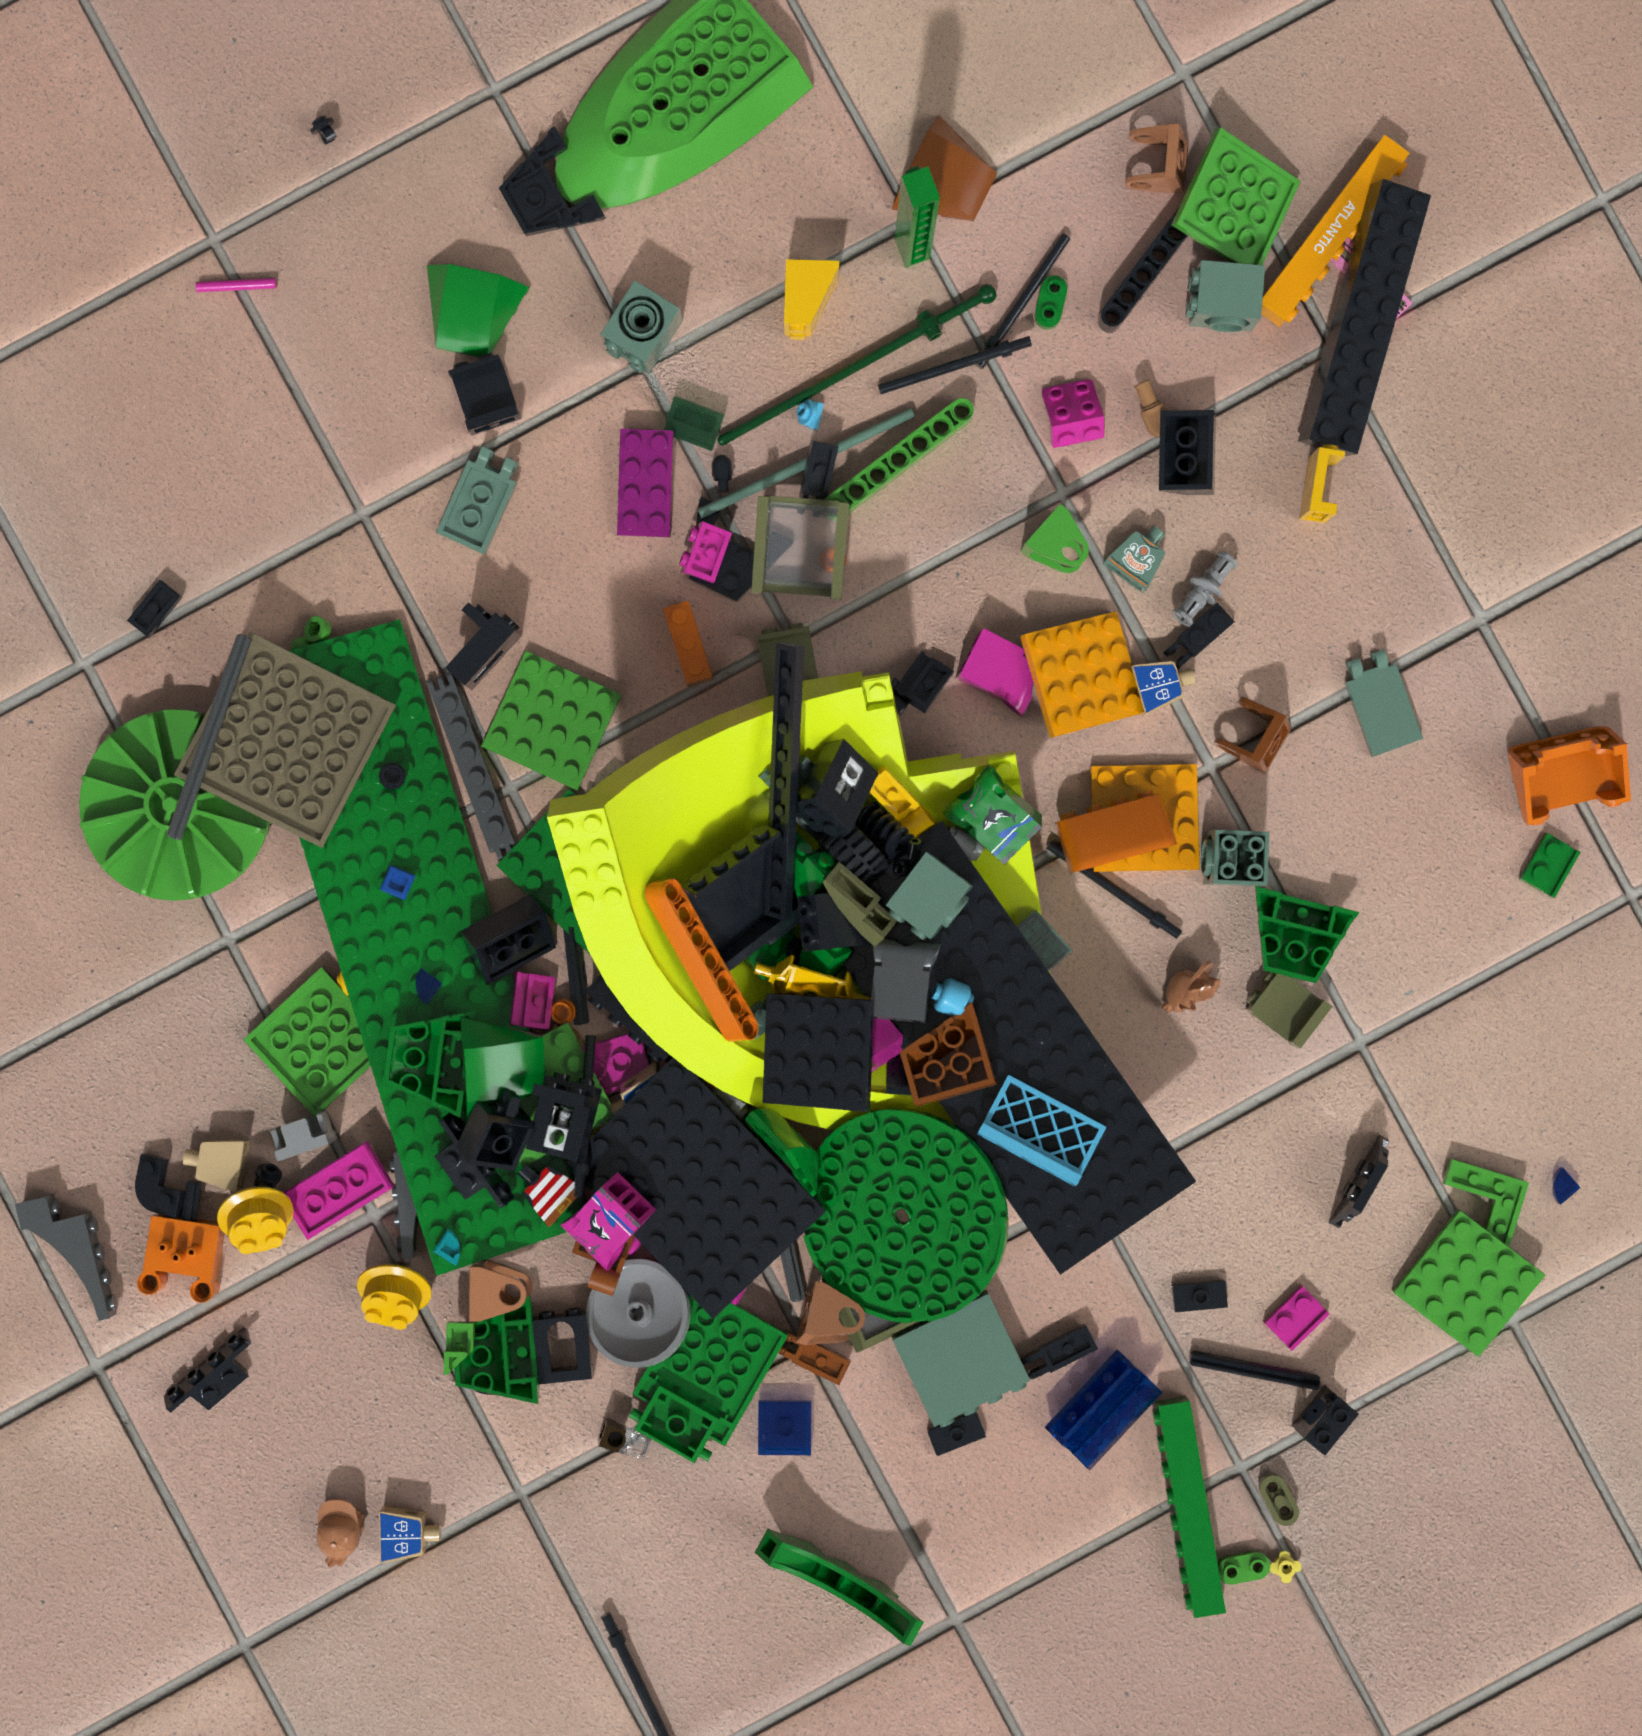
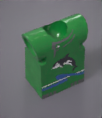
M991 764L974 779V784L970 790L958 795L942 811L948 820L962 828H966L975 839L1004 865L1042 828V815L1011 787L1005 784Z

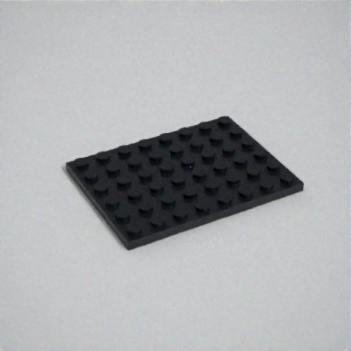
M672 1058L589 1140L587 1155L589 1176L586 1175L585 1185L595 1194L618 1172L656 1209L634 1233V1236L712 1319L827 1211V1208L815 1196L812 1197L794 1177L791 1170L705 1080L688 1070L675 1058ZM569 1160L566 1164L572 1171L573 1164H576V1161Z

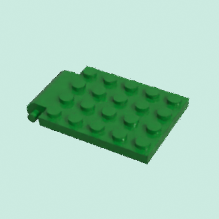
M688 1294L691 1315L687 1334L681 1345L671 1356L658 1364L646 1368L632 1394L648 1404L643 1413L633 1408L629 1418L637 1422L634 1428L635 1431L695 1464L698 1457L707 1462L713 1452L704 1448L709 1438L726 1446L789 1333L738 1304L733 1305L730 1303L712 1319L693 1297Z

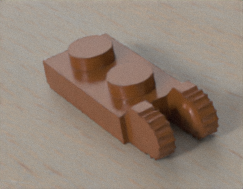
M783 1329L789 1333L786 1340L796 1343L797 1334ZM796 1343L799 1346L795 1353L782 1345L778 1352L780 1355L837 1385H840L851 1363L850 1359L820 1344L803 1345Z

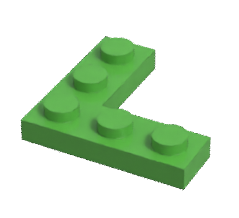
M1450 1158L1442 1183L1493 1199L1484 1228L1510 1247L1529 1182Z

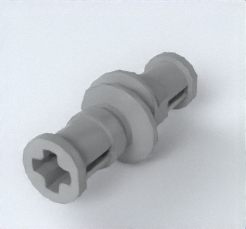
M1219 551L1216 555L1217 559L1210 568L1206 569L1203 577L1193 576L1190 579L1192 590L1185 596L1181 605L1178 608H1174L1171 612L1173 617L1181 624L1190 627L1193 623L1192 619L1199 610L1203 609L1206 602L1212 605L1215 604L1212 594L1216 596L1222 595L1218 587L1224 582V578L1231 569H1236L1238 566L1236 560L1228 553Z

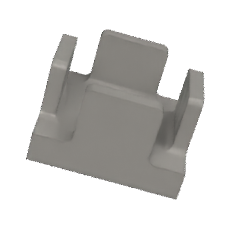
M326 1110L317 1113V1117L311 1115L270 1130L276 1146L274 1153L277 1162L330 1144L339 1139L336 1129H332Z

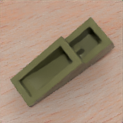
M840 862L824 879L823 884L837 907L857 931L875 947L897 922L896 919L888 914V911L878 904L881 897Z

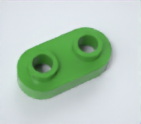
M1258 1550L1226 1555L1217 1562L1221 1581L1229 1585L1262 1579L1270 1571L1269 1559L1263 1552ZM1256 1562L1261 1563L1259 1570L1253 1569V1565ZM1229 1568H1235L1233 1575L1227 1574Z

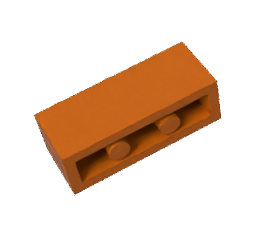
M689 601L663 608L688 687L714 680Z

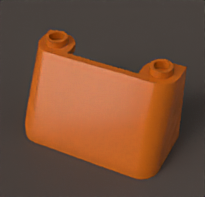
M1591 727L1515 745L1508 749V761L1521 815L1527 825L1543 824L1550 817L1549 810L1598 799L1608 807H1617L1624 802L1631 801L1627 743L1609 727Z

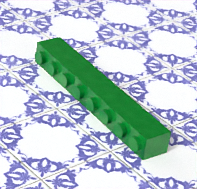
M920 166L910 168L905 171V175L901 176L894 239L905 268L929 260L931 256L940 196L928 166L922 169Z
M1187 1396L1155 1401L1156 1409L1152 1410L1154 1425H1159L1160 1435L1156 1436L1158 1450L1164 1453L1165 1462H1161L1163 1478H1168L1169 1488L1165 1489L1168 1505L1172 1504L1174 1514L1170 1515L1172 1530L1177 1531L1178 1541H1174L1177 1558L1181 1557L1183 1567L1179 1568L1181 1583L1186 1584L1187 1594H1183L1186 1611H1191L1194 1618L1224 1614L1226 1610L1190 1400Z

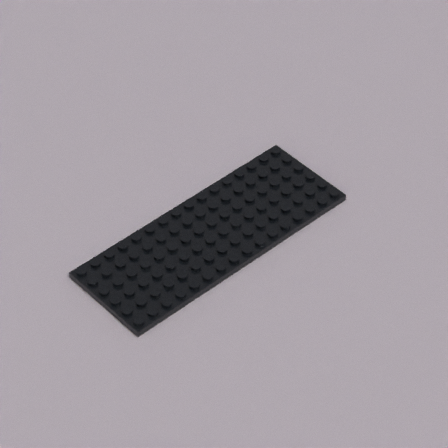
M941 821L918 837L921 840L918 862L926 852H929L972 884L973 887L967 894L969 897L968 902L948 928L942 926L934 938L929 939L927 937L922 940L910 930L913 926L906 920L902 923L897 921L884 937L895 939V941L903 946L912 945L917 942L941 944L932 969L926 1024L890 1021L903 1035L901 1048L905 1049L950 1018V1016L936 1011L934 1007V999L931 998V994L937 983L941 984L945 979L952 978L970 987L971 994L974 995L973 1006L982 1030L997 1085L940 1100L939 1102L956 1127L966 1133L986 1154L1000 1179L1005 1197L1061 1275L1194 1184L1196 1180L944 822ZM888 858L889 866L868 887L881 897L878 904L889 912L891 909L886 904L912 870L908 871L904 876H898L893 872L894 860ZM873 945L851 946L849 948L852 952L844 966L864 995L871 997L875 967ZM1008 1075L1106 1126L1077 1186L1063 1181L977 1135ZM1010 1083L1005 1092L1008 1103L1024 1099L1021 1088ZM1025 1091L1027 1098L1034 1096L1031 1093ZM1003 1098L1001 1099L998 1107L1005 1105ZM1037 1098L1029 1101L1033 1117L1048 1112L1044 1100ZM1025 1102L1010 1107L1014 1122L1030 1118ZM1050 1104L1052 1111L1059 1109ZM1007 1108L995 1111L990 1121L1000 1127L1011 1124ZM1064 1111L1053 1114L1058 1130L1073 1125L1070 1114ZM1050 1115L1034 1120L1039 1135L1054 1131ZM1074 1117V1118H1075V1121H1076V1124H1079V1123H1082V1122H1083V1121L1077 1119L1076 1117ZM1031 1121L1016 1125L1019 1137L1025 1140L1036 1137ZM1089 1124L1078 1127L1082 1143L1093 1140L1098 1129ZM1013 1127L1006 1128V1130L1014 1134ZM1074 1129L1059 1133L1063 1148L1079 1144ZM1056 1134L1040 1139L1045 1151L1051 1153L1060 1150ZM1037 1140L1030 1142L1039 1147ZM1091 1144L1084 1146L1086 1153ZM1080 1147L1066 1151L1068 1163L1079 1168L1083 1160ZM1062 1153L1055 1155L1063 1160Z

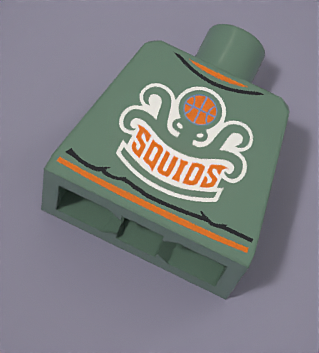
M1152 526L1145 536L1135 531L1108 556L1103 565L1143 594L1149 587L1165 555V552L1158 547L1165 534L1155 526Z

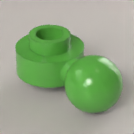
M319 616L311 617L305 624L304 637L298 636L294 638L290 644V649L293 650L312 643L328 640L331 634L330 622Z

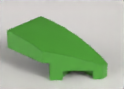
M447 1322L444 1375H448L474 1350L475 1322Z

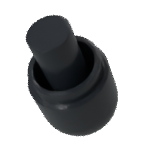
M718 455L711 464L712 477L714 481H718V492H728V481L732 480L733 476L732 461L726 455Z

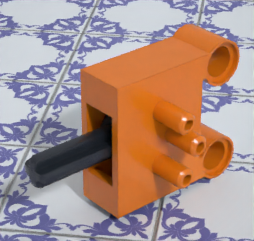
M191 1180L186 1183V1194L181 1217L174 1218L159 1213L151 1216L143 1271L137 1280V1287L141 1293L152 1295L162 1290L168 1281L166 1272L199 1277L190 1287V1296L195 1302L205 1303L219 1293L220 1284L217 1278L225 1233L220 1229L217 1221L197 1219L203 1185L201 1182ZM148 1275H153L157 1279L156 1287H151L148 1284ZM201 1283L209 1286V1295L206 1296L201 1293Z

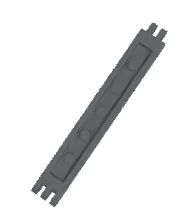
M448 672L446 676L449 684L445 685L442 675L436 677L439 684L438 688H435L432 679L426 682L490 853L495 852L498 860L501 861L504 858L501 849L505 848L508 854L512 849L511 846L516 843L454 676Z

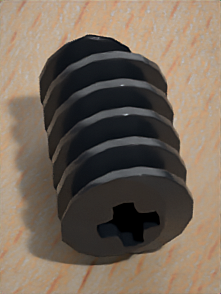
M872 802L865 806L856 821V826L889 859L894 860L905 852L908 838L914 837L913 834H909V830L905 826H901L898 820H894L891 814H887L884 808H880L877 802Z

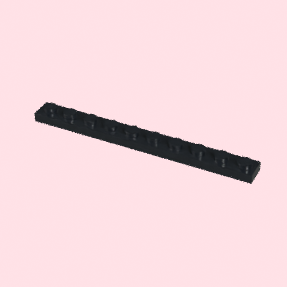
M787 642L776 643L768 826L780 831L781 835L773 843L767 845L764 915L782 921L792 919L797 817L796 802L798 795L804 646Z

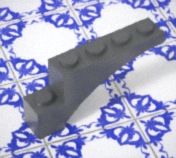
M395 1151L393 1157H390V1171L395 1173L396 1180L395 1187L392 1188L393 1200H397L398 1210L394 1211L395 1226H400V1237H397L396 1240L397 1251L402 1253V1259H412L417 1255L416 1235L418 1216L398 1152Z
M54 1194L15 1204L21 1230L27 1229L45 1240L76 1271L93 1302L98 1320L101 1321L116 1315L118 1303L116 1296L111 1294L109 1285L111 1284V1274L107 1268L105 1269L103 1261L105 1250L103 1244L98 1241L96 1232H98L99 1226L97 1219L92 1217V1213L87 1212L60 1219L61 1205L59 1200L55 1199Z

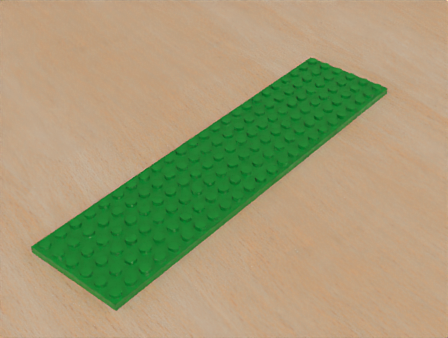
M400 619L289 650V652L396 705L323 849L300 838V842L435 1274L438 1276L566 1233L567 1231L560 1224L584 1207L582 1197H576L556 1221L548 1227L521 1193L527 1186V1183L517 1175L518 1171L522 1168L520 1162H518L515 1171L496 1168L497 1173L510 1186L511 1192L514 1195V1198L504 1207L500 1208L485 1187L465 1200L434 1157L453 1143L439 1123V1120L449 1112L383 1081L391 1027L475 1010V1021L529 1032V1028L509 1025L514 990L512 974L509 973L486 985L467 951L461 934L463 929L492 915V910ZM388 763L399 764L406 773L404 784L395 790L385 788L379 780L381 768ZM391 865L415 875L405 901L380 890ZM464 1104L461 1119L466 1126V1105ZM546 1154L530 1163L538 1172L547 1164L575 1182V1175H573V1171L566 1164L569 1161L568 1159ZM448 1228L456 1235L460 1244V1258L456 1266L433 1252Z

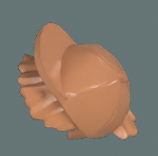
M1209 960L1198 971L1182 969L1174 977L1171 976L1170 982L1166 987L1167 1002L1162 1005V1009L1166 1010L1168 1014L1172 1011L1180 1013L1184 1009L1195 1011V1002L1211 999L1221 983L1220 979L1209 977L1214 966L1213 963Z
M343 1499L328 1500L319 1508L317 1543L319 1549L327 1556L325 1563L329 1568L336 1564L338 1567L343 1565L347 1557L358 1547L362 1531L364 1530V1525H362L364 1514L360 1513V1510L356 1509L351 1502Z

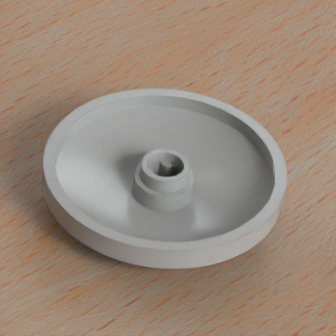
M645 1259L626 1260L613 1296L591 1290L586 1306L587 1327L596 1348L612 1362L635 1368L653 1366L671 1356L681 1345L687 1334L691 1315L688 1293L660 1263Z

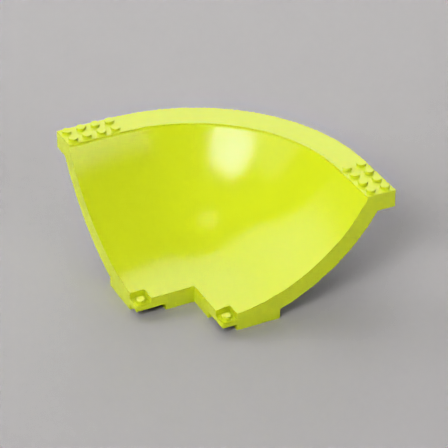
M862 671L803 681L799 758L804 754L815 764L825 743L845 739L876 771L884 765L931 814L936 824L943 821L947 828L952 825L967 831L966 828H962L948 820L942 811L958 795L970 790L974 784V779L989 764L996 769L1003 782L1023 798L1015 750L962 759L961 753L908 761L889 672L863 676ZM774 695L715 716L669 738L607 776L586 794L552 799L550 801L547 814L548 823L573 910L589 953L606 984L630 1017L657 1045L684 1067L718 1089L759 1109H770L790 1120L825 1129L836 1130L859 1115L886 1108L915 1109L938 1116L955 1125L939 1101L917 1107L914 1105L912 1095L886 1094V1063L871 1073L870 1111L868 1112L763 1103L765 1032L759 1038L753 1040L726 1041L646 901L645 888L648 883L676 879L682 885L690 876L698 873L709 865L713 859L728 851L733 844L752 833L756 827L762 824L768 826L769 797L766 794L769 792L770 787L758 775L765 768L771 772ZM869 793L861 811L869 803L877 802L880 805V808H884L887 811V814H890L888 810L871 793ZM796 822V832L814 851L818 849L823 851L819 842ZM1031 840L1005 865L984 847L979 858L971 862L1015 925L1018 926L1035 910L1042 916ZM799 923L790 930L797 938H801ZM742 961L729 971L749 1008L759 1000L763 1003L767 993H772L771 982H768L769 977L762 980L756 973L754 974V971L745 961ZM844 965L836 978L845 980L848 971ZM851 976V979L855 987L854 991H856L858 994L864 995V993L861 991V989Z

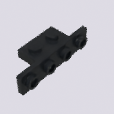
M449 1112L439 1120V1123L453 1143L434 1157L465 1200L485 1187L500 1208L504 1207L514 1198L510 1186L502 1180L496 1168L469 1165L456 1148L465 1124L461 1118Z
M243 1327L240 1331L233 1333L226 1343L219 1349L212 1351L199 1366L192 1368L178 1384L172 1385L164 1395L166 1410L172 1412L191 1396L209 1411L249 1377L248 1370L234 1359L251 1344L248 1330Z

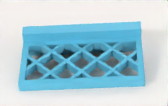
M1008 1075L977 1135L1063 1181L1077 1186L1106 1126ZM1010 1083L1021 1088L1024 1099L1008 1103L1005 1092ZM1025 1091L1031 1093L1034 1096L1027 1098ZM1003 1098L1005 1105L998 1107L1001 1099ZM1040 1098L1045 1101L1048 1112L1033 1117L1029 1101ZM1025 1102L1030 1118L1014 1122L1010 1107ZM1050 1104L1059 1109L1052 1111ZM1007 1108L1011 1124L1000 1127L990 1121L995 1111ZM1062 1111L1070 1114L1073 1125L1058 1130L1053 1114ZM1050 1115L1054 1131L1039 1135L1034 1120ZM1074 1117H1076L1077 1119H1079V1120H1081V1121H1083V1122H1082V1123H1079V1124H1076V1121H1075V1118H1074ZM1031 1121L1036 1137L1026 1140L1019 1137L1016 1125ZM1089 1124L1098 1129L1093 1140L1082 1143L1078 1127ZM1013 1127L1014 1134L1006 1130V1128ZM1074 1129L1079 1144L1063 1148L1059 1133ZM1056 1134L1060 1150L1049 1153L1043 1149L1040 1139ZM1037 1140L1039 1147L1030 1142ZM1091 1144L1086 1153L1084 1146ZM1080 1147L1083 1160L1079 1168L1068 1163L1065 1152ZM1062 1153L1063 1160L1055 1155Z

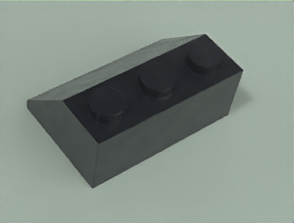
M1214 410L1160 411L1159 491L1182 495H1214L1216 415Z
M531 894L461 931L467 951L486 985L556 948L546 912Z

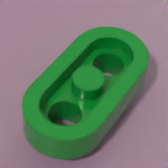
M1049 276L1041 285L1034 318L1036 324L1045 330L1055 328L1062 316L1067 294V284L1059 276ZM1057 285L1059 291L1052 292L1050 286ZM1050 310L1053 313V317H1045L1044 311Z

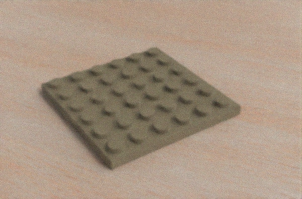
M249 632L248 637L251 639V643L200 788L323 849L396 705ZM212 704L174 773L176 777L186 780Z

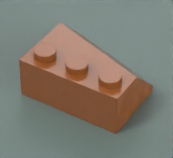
M973 1003L964 1008L965 1011L961 1015L955 1014L931 1032L900 1051L915 1106H923L997 1085Z

